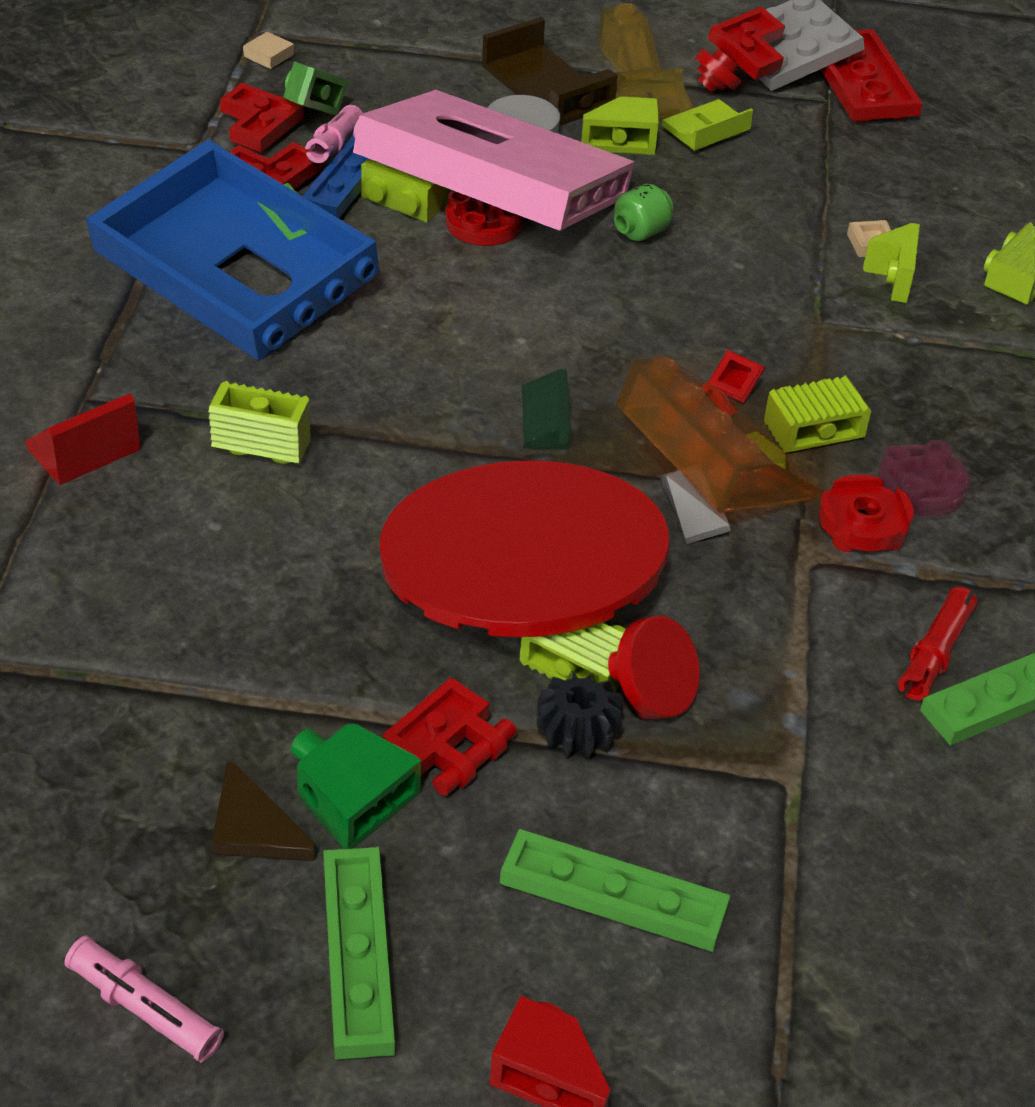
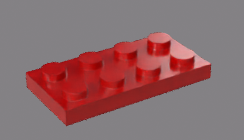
M874 29L855 30L864 37V50L821 69L852 121L868 122L872 119H903L905 117L920 116L922 101Z

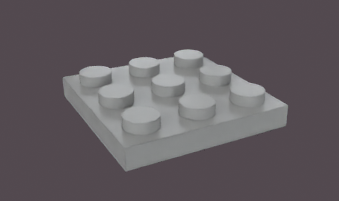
M790 0L776 7L767 8L766 10L785 25L782 38L768 43L784 57L780 70L763 76L759 80L773 91L864 50V37L821 0Z

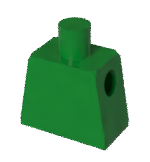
M346 724L327 740L313 729L307 728L296 736L291 745V753L300 760L297 765L298 795L301 801L343 849H354L421 794V759L357 724Z

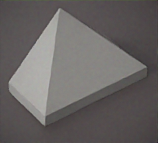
M703 463L660 475L662 486L686 544L730 531V525Z

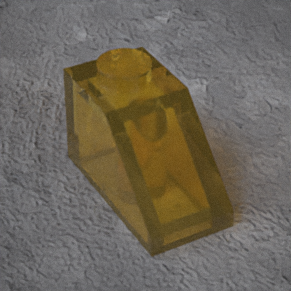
M621 3L615 7L601 9L598 47L628 82L660 76L661 68L649 20L634 4Z

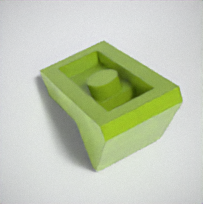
M910 223L874 236L868 242L863 271L886 275V283L893 284L892 301L907 303L915 271L920 224Z

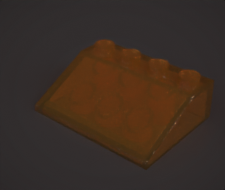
M657 356L653 359L633 360L616 405L719 513L820 499L823 490L716 386L668 357Z

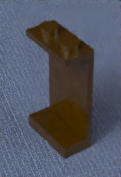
M542 17L483 35L482 67L516 95L535 96L553 104L560 113L559 126L582 119L584 114L616 99L618 75L612 70L606 69L584 77L544 46L545 19Z

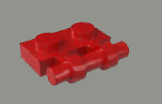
M450 677L383 733L381 738L421 759V775L434 764L443 771L433 779L432 784L439 794L447 796L456 787L463 788L469 784L477 775L476 769L488 759L495 760L505 752L507 742L516 735L517 729L506 718L500 720L494 727L487 723L485 720L489 717L490 703ZM466 737L474 744L462 754L454 747Z

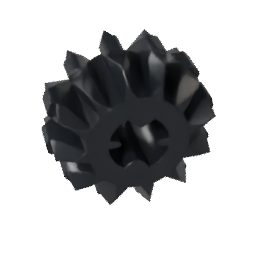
M572 670L566 681L552 677L548 689L541 690V695L538 697L536 718L538 733L546 736L545 740L547 741L548 748L563 746L566 757L573 751H581L587 759H589L594 748L604 752L608 751L609 746L612 744V739H618L623 725V718L621 717L623 702L621 701V695L613 693L611 681L597 683L593 672L586 678H578Z

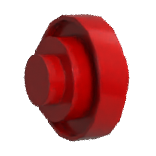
M702 48L694 57L701 63L697 67V70L702 73L698 80L713 93L717 88L724 92L727 87L736 91L743 82L734 74L739 66L718 48L712 55Z

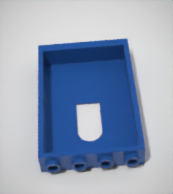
M209 139L86 218L94 251L257 361L263 359L273 350L278 349L288 339L303 328L311 325L314 320L333 306L341 303L344 298L380 273L375 240ZM258 202L275 212L292 233L302 229L307 234L289 241ZM243 248H247L289 275L292 282L290 287L280 294L273 296L260 295L217 266Z

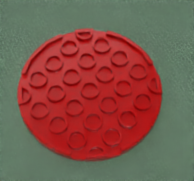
M509 461L480 465L445 475L408 495L396 506L384 523L380 534L379 548L382 572L391 590L404 603L408 604L411 602L423 609L425 617L458 630L464 624L487 628L490 636L539 637L573 632L591 627L613 618L614 611L628 603L638 604L658 584L660 573L668 564L669 532L665 518L656 504L641 490L620 478L599 470L569 463Z

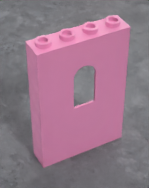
M438 90L360 114L353 131L355 138L353 153L559 231L616 203L618 197L628 191L635 162Z

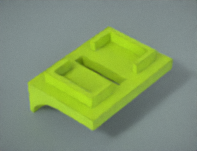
M720 99L665 118L662 120V126L692 150L696 151L750 130L753 109L738 113Z

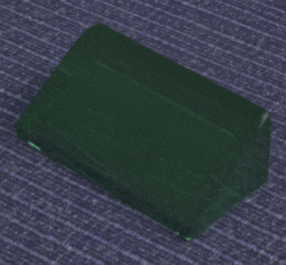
M567 369L557 370L522 385L523 448L568 449L570 413Z

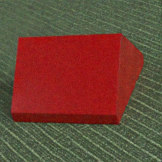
M129 393L51 426L27 439L24 443L28 451L59 485H62L140 450L135 400L132 394Z

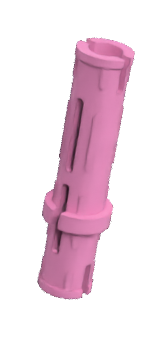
M347 105L328 124L321 125L315 131L314 138L309 140L305 146V149H310L306 152L307 157L315 163H322L328 159L331 153L333 155L343 148L345 140L353 133L359 115L363 114L361 109L356 105Z
M88 935L80 937L69 949L64 965L100 989L102 999L111 1006L121 1004L149 1024L154 1030L189 1052L200 1063L207 1061L216 1052L224 1037V1031L218 1026L212 1025L201 1015L183 1004L178 998L172 996L142 975V968L139 964L131 959L122 961L97 944ZM107 970L135 989L134 993L110 978L106 974ZM152 1004H157L182 1022V1026H178L152 1007Z

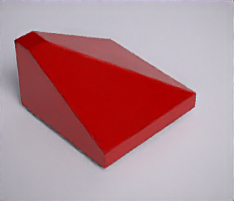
M727 350L706 384L707 388L741 404H745L764 373L765 366Z

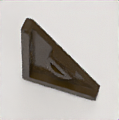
M227 763L213 832L212 853L217 855L314 861L315 843L235 763Z

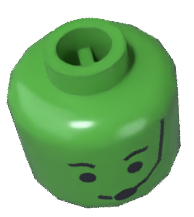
M643 184L618 197L614 211L615 226L621 233L633 241L640 242L669 227L674 209L673 202L668 193L663 189L658 188L654 184Z

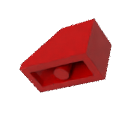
M520 996L492 1052L489 1085L542 1107H608L610 1088L577 1018L566 1014L561 1008L552 1003L536 1002Z

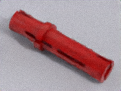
M954 587L948 592L945 602L924 639H921L918 643L916 642L910 652L911 662L898 680V687L901 693L906 690L910 681H912V685L905 695L907 698L918 701L923 700L924 697L929 695L937 676L945 672L950 665V652L978 604L977 597L974 594L965 605L964 602L971 592L968 588Z

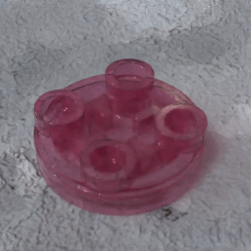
M931 440L926 445H892L887 447L877 475L878 478L884 479L883 487L892 490L894 493L897 487L904 491L912 502L914 514L921 516H940L958 509L966 498L970 482L964 465L951 455L952 447L940 440Z

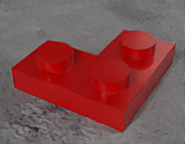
M762 6L711 27L708 39L753 79H759L781 69L784 57L768 43L782 38L785 25Z
M240 83L220 99L221 112L238 119L229 128L230 141L261 153L304 118L303 105L244 83Z
M292 142L269 159L240 145L229 151L281 184L289 183L293 189L324 169L323 162L315 163L307 157L306 152L310 149H305V147L295 142Z

